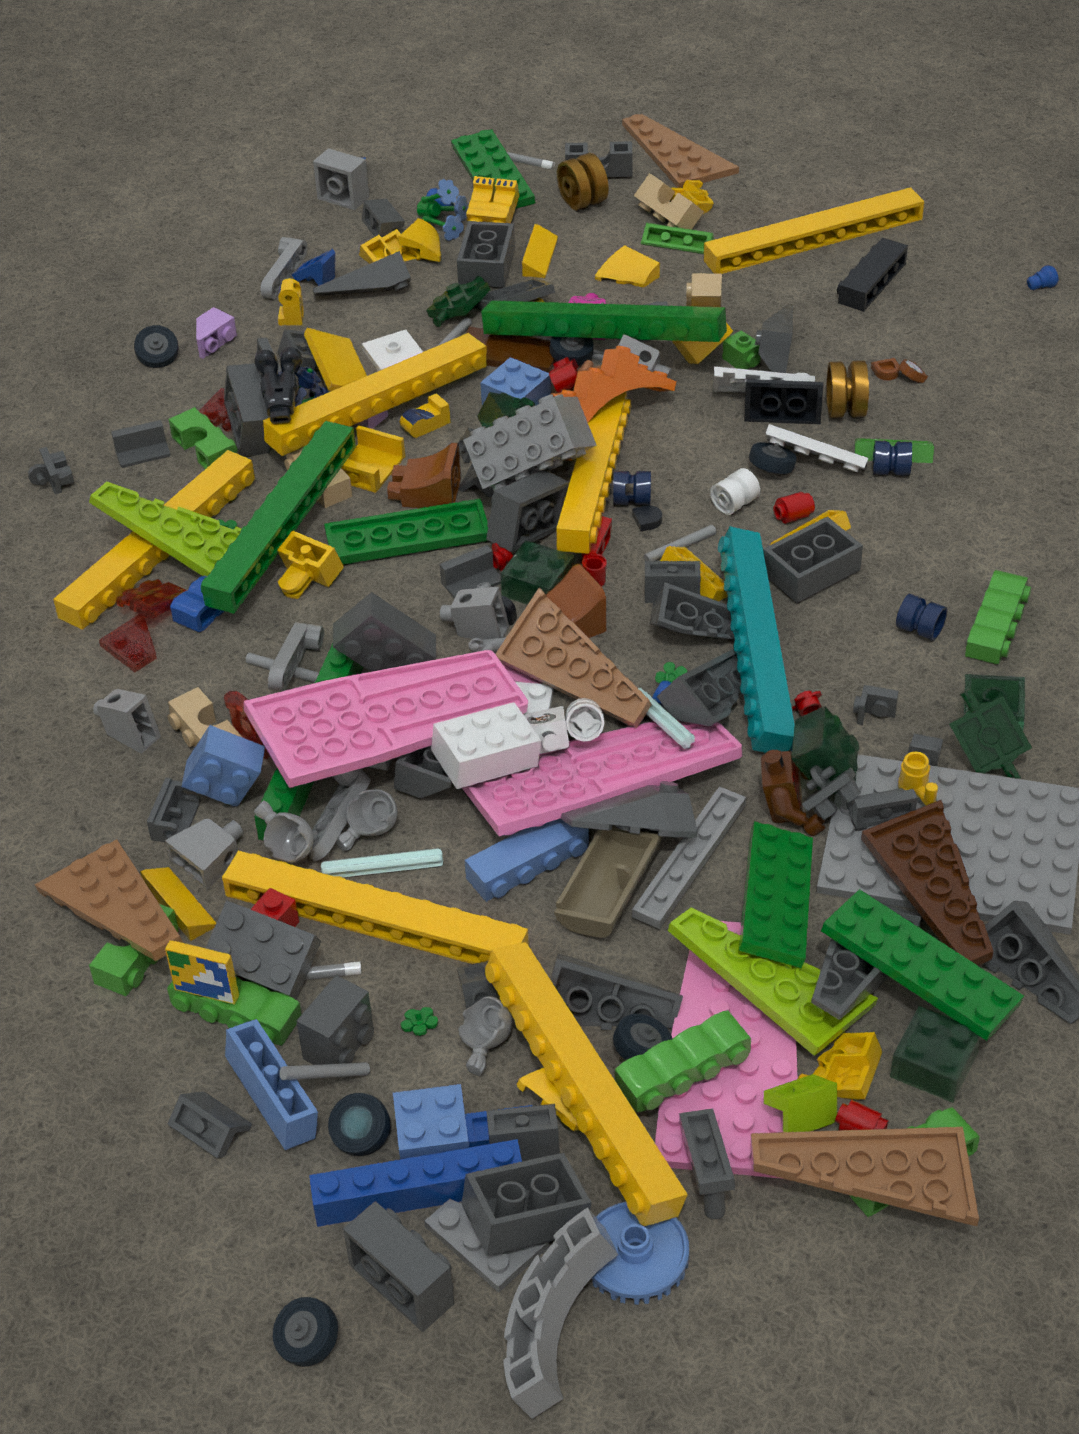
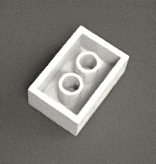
M515 702L433 724L431 751L456 789L538 767L541 739Z

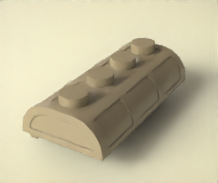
M613 826L612 830L598 829L556 902L557 908L554 914L557 920L565 928L578 934L599 938L609 936L622 911L628 904L639 880L645 873L655 851L661 844V836L640 831V834L629 833V831L618 829L616 826Z

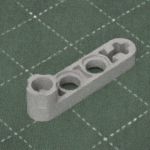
M288 237L280 239L278 247L280 257L261 283L260 291L263 298L275 300L278 296L281 282L292 276L294 273L292 271L298 268L307 255L308 245L306 240Z
M294 623L270 668L268 677L269 690L285 691L306 649L321 650L324 639L323 626Z
M362 769L333 776L339 783V786L312 829L314 842L308 856L313 861H318L329 853L347 823L346 808L348 803L354 800L359 793L367 789L371 780Z

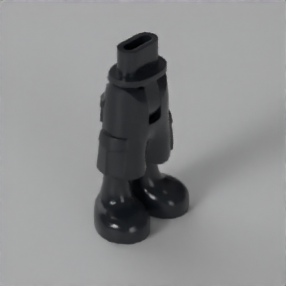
M285 348L280 355L282 373L280 376H277L278 361L275 354L270 350H261L255 355L254 364L259 372L264 375L260 386L265 400L267 415L273 424L288 423L294 414L296 396L299 390V379L295 373L302 365V354L296 348Z

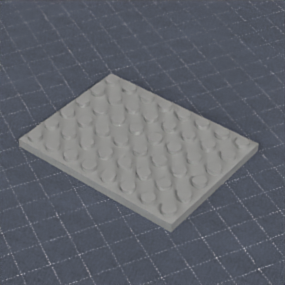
M844 752L840 774L850 767L856 773L853 780L861 792L858 796L899 789L898 780L903 761ZM930 765L929 783L933 782L938 786L936 801L942 800L943 812L946 820H949L954 844L958 846L970 881L971 893L975 896L977 902V911L980 919L991 921L1011 902L1025 901L1030 904L1051 932L1071 935L1079 863V788ZM836 791L834 804L838 810L831 816L816 893L850 898L860 889L880 903L915 909L861 840L862 831L874 826L856 829L846 803ZM919 797L916 809L926 806Z

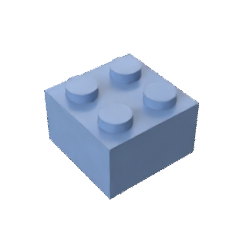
M511 357L480 382L482 406L508 417L515 416V411L524 406L530 405L533 407L539 405V399L551 394L549 373Z
M209 725L186 761L181 787L225 804L238 806L261 773L265 746Z
M461 1084L393 1093L400 1159L469 1148Z

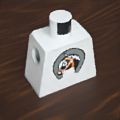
M563 706L523 714L541 739L540 754L570 747Z

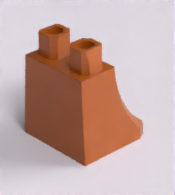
M452 442L446 448L433 455L408 459L406 466L394 465L392 469V482H389L387 487L388 499L401 500L402 507L424 508L455 503L462 479L459 444Z
M576 564L571 567L565 577L546 596L588 638L606 632V596L603 588L580 564Z

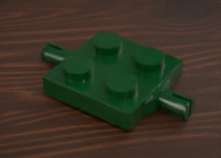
M477 276L472 282L467 284H450L441 296L433 300V304L426 309L429 317L434 318L433 324L440 327L451 317L466 315L490 291V287L481 276Z
M972 688L966 690L972 701L969 700L965 691L962 692L960 696H962L968 710L963 716L950 722L949 725L975 772L986 773L992 769L1002 768L1006 777L1013 778L1010 773L1011 770L1014 777L1020 779L1021 776L1012 762L1020 754L1032 749V746L1003 694L989 702L979 704Z

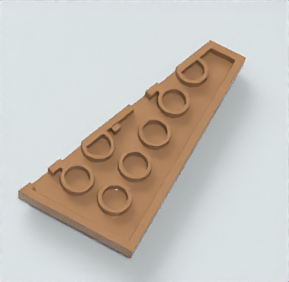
M635 114L629 118L622 119L623 127L677 188H683L686 180H700L702 183L739 173L737 165L643 114Z
M538 588L496 652V656L502 664L576 700L581 698L591 699L599 705L603 713L636 729L652 705L650 700L617 669L615 664L565 616L561 609L540 588Z
M117 839L102 845L93 853L82 859L75 860L71 865L34 884L37 891L46 897L48 895L58 905L67 906L75 915L103 930L105 928L118 940L124 939L131 944L132 948L154 961L166 956L165 948L170 940L183 943L180 935Z
M963 1127L751 1133L754 1172L978 1227L979 1215Z

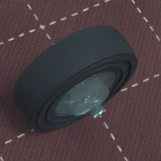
M349 1094L339 1100L330 1113L328 1120L329 1135L333 1143L347 1154L353 1156L371 1154L378 1150L388 1137L390 1131L389 1113L384 1104L370 1094Z

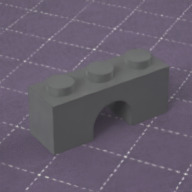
M632 141L610 142L608 154L599 158L607 177H633ZM587 142L565 143V161L576 159L581 155L589 153Z

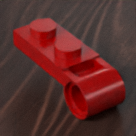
M568 357L552 364L554 369L550 371L549 376L557 393L573 388L578 374L576 370L579 368L576 360L569 361Z
M602 516L601 527L598 528L597 542L592 543L589 554L582 553V567L601 587L606 582L607 560L603 557V553L610 541L612 518Z

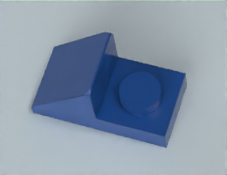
M331 249L303 263L292 274V277L298 282L305 278L307 281L314 279L318 286L335 278V251Z

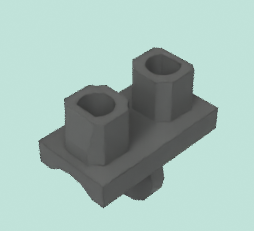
M47 447L41 448L39 450L44 464L32 466L28 471V478L35 485H44L49 481L54 494L62 493L61 486L74 483L70 466L67 465L64 452L60 451L49 454Z
M814 766L810 769L813 778L806 785L810 790L817 786L821 789L808 797L802 805L807 812L813 809L819 817L825 820L838 810L829 797L831 794L837 791L847 804L861 793L856 782L853 780L856 773L850 767L830 781L829 778L836 773L832 766H829L824 771L820 767Z

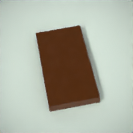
M470 326L466 334H471L487 346L486 366L499 367L511 357L550 373L553 368L552 364L556 362L550 354L551 338L484 334L483 328Z

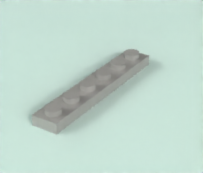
M720 786L695 820L698 831L697 838H682L633 907V918L658 929L662 927L746 806L745 796Z

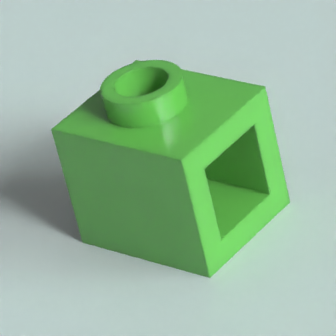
M741 330L723 341L722 359L737 369L753 368L761 360L759 345H755V339Z

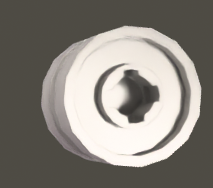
M741 468L713 485L710 489V496L718 510L726 515H731L741 509L743 505L749 504L758 498L761 488L755 475L748 469Z
M587 698L577 699L566 709L565 720L567 730L576 740L583 742L592 741L603 731L604 716L599 705L593 700Z

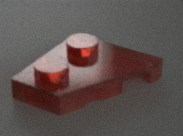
M142 613L99 639L100 646L134 673L157 659L145 617Z

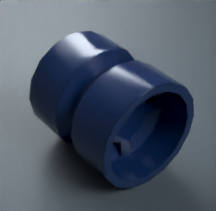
M874 441L873 475H888L893 470L897 476H910L912 442L897 441L894 446H891L887 441Z
M614 471L613 504L629 505L631 501H634L636 505H651V471H636L634 475H631L629 471ZM634 483L633 493L626 492V484Z
M909 593L899 608L896 627L909 632L915 629L919 636L935 641L944 627L948 609L932 601L926 605L925 599Z

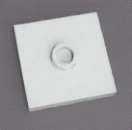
M407 330L362 343L363 352L378 371L423 352Z

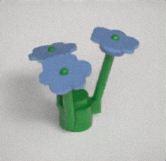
M442 179L439 181L440 189H438L436 194L421 197V201L417 205V213L422 220L443 227L445 232L444 238L450 241L458 238L459 233L463 231L464 225L461 221L466 220V212L469 205L465 196H458L459 190L456 186H453L452 180L446 181ZM441 197V200H442L443 204L448 205V204H450V203H452V204L455 203V205H454V206H440V204H439L438 202H436L435 199H438V198ZM441 211H455L457 215H449L446 223L434 219Z

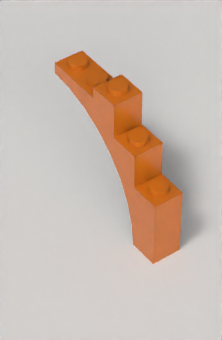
M616 346V349L605 350L601 369L589 368V371H578L573 391L562 390L561 393L551 394L553 396L563 394L564 397H578L586 420L589 422L596 412L608 401L626 391L637 388H646L658 392L674 391L677 381L667 378L668 374L664 372L649 371L648 366L638 363L640 356L630 353V348Z

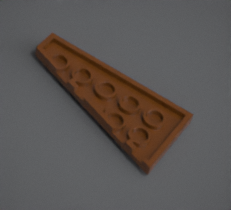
M942 800L862 831L861 840L942 943L976 965L992 960L994 951L984 922L980 919L977 911V902L975 896L971 893L970 881L958 846L954 844L949 820H946L943 812Z

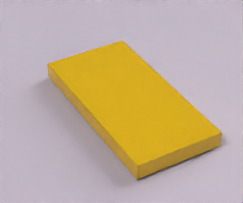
M306 328L304 337L328 391H333L367 376L349 338Z

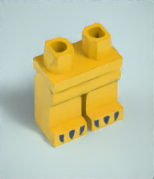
M474 176V188L466 212L467 221L511 223L519 198L517 181L497 179L495 184L494 178Z

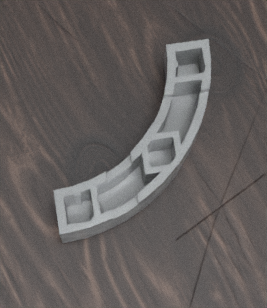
M588 1207L574 1216L553 1235L555 1241L542 1257L537 1254L518 1286L508 1313L504 1338L507 1340V1358L503 1360L506 1382L512 1400L531 1419L564 1399L559 1387L556 1359L559 1337L565 1318L586 1283L603 1266L618 1256L606 1228Z

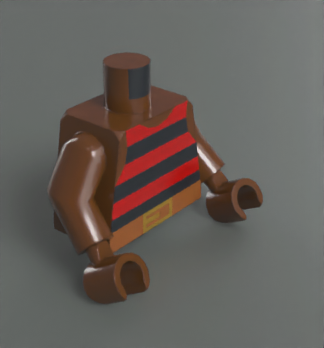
M770 750L761 757L762 786L773 823L791 822L797 826L803 825L805 831L810 836H815L826 829L822 825L825 820L816 813L810 818L806 817V813L803 812L800 774L805 780L812 779L810 769L820 765L818 759L812 758L802 763V760L793 757L790 751L783 752L779 750Z

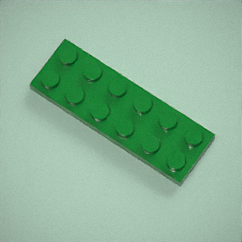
M492 129L482 130L476 134L464 135L451 140L452 148L472 180H474V176L494 178L495 184L497 179L516 180L519 198L515 209L536 203L535 195Z
M481 498L324 523L327 543L335 548L342 564L489 541L486 539L488 521Z
M754 821L750 831L739 951L802 968L806 959L813 848L812 837L805 836L799 832L780 829L771 824Z
M860 889L823 923L821 932L986 1041L991 1038L1023 1001L1024 995Z

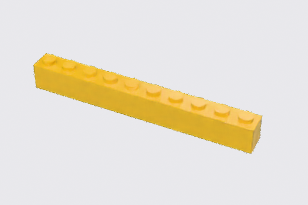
M910 187L704 242V262L714 274H723L919 221L923 218L924 200Z
M469 333L459 336L294 407V414L288 423L273 424L270 418L263 420L264 440L281 456H284L307 445L313 438L315 431L319 430L325 421L350 427L485 368L487 346Z
M627 391L608 401L588 422L597 446L587 450L586 455L576 459L557 525V551L589 554L592 543L597 542L598 528L601 527L602 513L605 512L606 498L609 496L610 484L613 481V469H616L617 455L620 454L621 441L623 442L624 428L627 427L628 415L631 412V399H627Z
M227 450L167 501L164 506L176 510L178 507L210 518L213 515H217L222 507L229 501L234 500L237 494L246 486H250L253 483L255 475L252 460ZM132 531L53 599L58 618L83 630L90 623L95 622L98 616L108 607L113 606L117 599L126 591H130L142 577L150 574L158 563L167 559L169 554Z
M238 850L222 876L227 897L256 904L265 892L272 888L296 900L297 912L300 917L470 964L488 961L491 950L523 942H526L529 946L528 929L517 924H509L491 919L488 916H479L458 908H450L428 900L416 899L399 892H390L369 884L353 882L340 876L327 875L313 869L290 865L284 861L261 857L254 853L250 854Z
M523 942L492 949L488 963L485 966L487 980L493 984L498 992L503 1006L508 1008L515 1020L517 1029L522 1031L527 1039L532 1053L538 1057L548 1079L554 1083L559 1091L562 1102L572 1112L577 1121L578 1128L588 1138L596 1157L602 1161L609 1172L612 1183L618 1187L625 1198L629 1211L636 1216L639 1223L644 1227L678 1217L688 1195L528 944Z

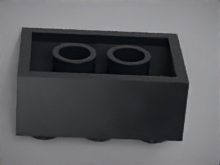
M746 379L744 422L821 425L824 382Z

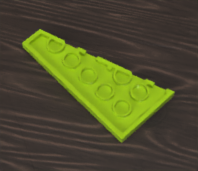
M105 482L90 495V504L202 576H208L211 573L216 562L223 557L229 545L236 540L242 529L235 527L233 530L220 525L219 520L178 507L176 510L164 506V501L156 498L154 501L141 498L138 492L110 482Z
M692 907L669 924L667 930L814 1056L870 1011L877 1003L878 997L870 994L838 1020L811 1003L820 975V969L805 962L802 968L739 951L740 935L729 931L727 924Z

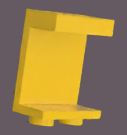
M358 425L356 428L358 445L341 469L350 477L351 486L376 493L392 474L393 466L399 465L405 458L404 438Z

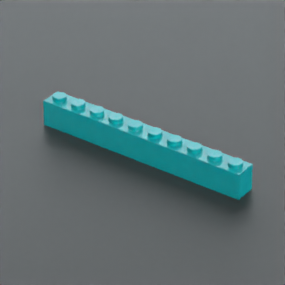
M730 526L725 536H722L719 540L718 552L721 553V571L724 572L725 578L724 590L727 591L728 596L727 609L731 615L730 628L734 633L735 639L734 651L737 652L738 658L737 671L741 676L740 690L744 695L745 701L744 714L747 715L748 720L747 734L751 738L752 750L765 753L770 750L789 751L797 735L761 536L758 532Z

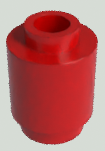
M798 492L778 498L773 507V512L777 520L787 524L809 517L815 510V503L809 493Z
M851 1100L849 1105L842 1103L835 1118V1122L840 1124L838 1131L887 1129L889 1120L882 1117V1113L854 1100Z

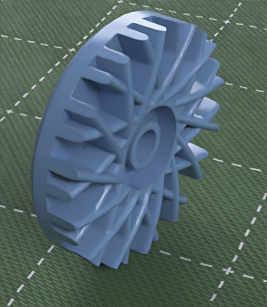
M627 1202L612 1205L596 1216L606 1228L618 1253V1256L603 1266L592 1277L593 1286L595 1288L599 1287L602 1294L606 1290L611 1294L612 1300H616L620 1296L621 1303H625V1298H632L635 1305H639L640 1299L643 1300L644 1304H648L650 1297L657 1295L658 1300L662 1299V1293L668 1296L674 1284L677 1287L680 1285V1280H683L685 1277V1269L689 1266V1240L683 1225L676 1217L644 1227L639 1223L636 1216L629 1211Z

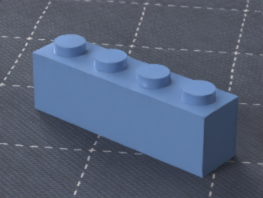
M561 819L547 822L540 827L523 829L465 859L466 879L486 902L494 897L500 898L511 888L521 883H529L536 875L546 870H554L561 862L568 858L582 855L589 846V829L571 827Z
M255 1019L226 1029L225 1057L284 1150L315 1139L318 1111L297 1080H282L280 1078V1069L283 1066H287V1064L258 1020Z

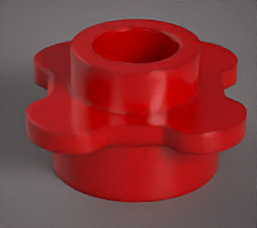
M493 543L491 546L493 550V567L499 568L503 574H506L508 572L507 567L513 565L512 552L499 547L497 543Z
M804 691L798 694L794 699L795 705L792 706V710H798L801 716L816 713L821 709L819 697L822 696L821 692Z

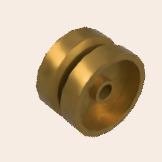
M587 153L576 159H569L558 164V187L562 198L573 210L577 211L586 208L589 204L594 205L607 199L609 193L607 174L601 161L595 154Z
M842 361L828 363L826 400L829 418H842L846 413L847 403L852 417H866L869 400V380L865 361H852L848 367V373Z

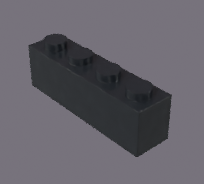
M882 237L876 245L871 247L870 252L861 258L859 264L850 270L849 275L838 284V304L864 312L906 265L908 245Z

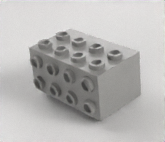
M551 394L539 399V405L533 407L527 405L517 409L515 416L510 418L503 416L494 420V426L488 428L483 426L471 431V436L463 441L482 489L493 488V491H496L539 471L555 469L562 466L563 461L586 455L587 450L597 446L578 397H564L563 394L553 396Z

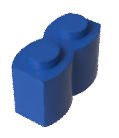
M201 576L191 583L188 591L181 593L173 599L170 608L174 622L201 632L214 621L216 616L224 612L204 604L201 583L208 576Z

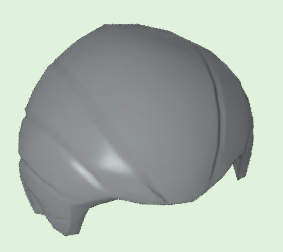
M379 789L365 790L348 803L346 817L350 827L346 832L340 834L336 840L337 846L345 852L351 849L355 840L360 835L378 836L388 832L394 826L398 810L391 794Z
M263 800L256 807L254 813L259 818L265 820L267 824L263 840L265 847L273 852L272 856L279 861L295 863L306 858L314 842V835L310 825L306 820L297 815L285 812L277 814L273 811L270 804Z
M493 996L483 997L474 1005L464 1010V1023L458 1028L462 1041L473 1049V1054L468 1059L466 1068L469 1072L478 1076L486 1069L488 1050L500 1045L507 1039L513 1024L512 1015L508 1008L503 1006L501 1000Z

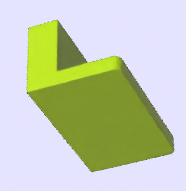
M811 1074L764 1090V1104L783 1111V1132L813 1131L835 1123L837 1116V1083Z

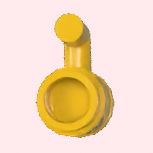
M910 752L904 757L901 763L898 787L904 790L914 789L921 801L928 805L936 802L938 786L936 783H929L930 765L929 759L925 754Z

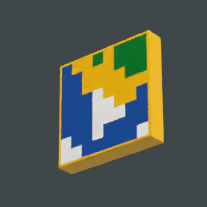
M173 940L169 941L165 951L175 990L230 1004L236 1003L239 998V991L230 954Z

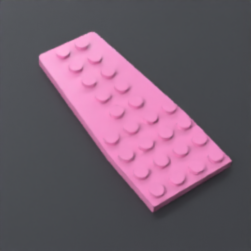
M484 650L326 680L244 701V711L288 787L291 788L376 765L431 746L434 723L515 702L522 714H525L528 708V699L496 654L491 650Z
M677 720L695 736V742L691 743L690 748L684 749L659 725L652 721L639 724L637 729L630 726L601 733L592 741L571 740L569 741L570 747L539 754L538 767L466 786L462 789L498 836L512 835L526 828L540 827L547 822L561 819L562 813L648 785L660 786L662 781L672 782L734 761L742 757V744L719 722L710 727Z
M721 921L727 924L729 931L740 935L741 923ZM689 950L680 991L683 999L678 1016L674 1019L671 1033L672 1038L690 1027L701 1025L711 1016L728 1010L751 1037V1051L745 1061L738 1065L733 1064L722 1067L714 1078L694 1082L691 1088L681 1095L676 1094L665 1097L659 1105L655 1144L671 1168L693 1170L679 1123V1113L713 1108L733 1174L779 1178L753 1171L751 1133L783 1132V1111L764 1104V1090L798 1079L796 1040Z

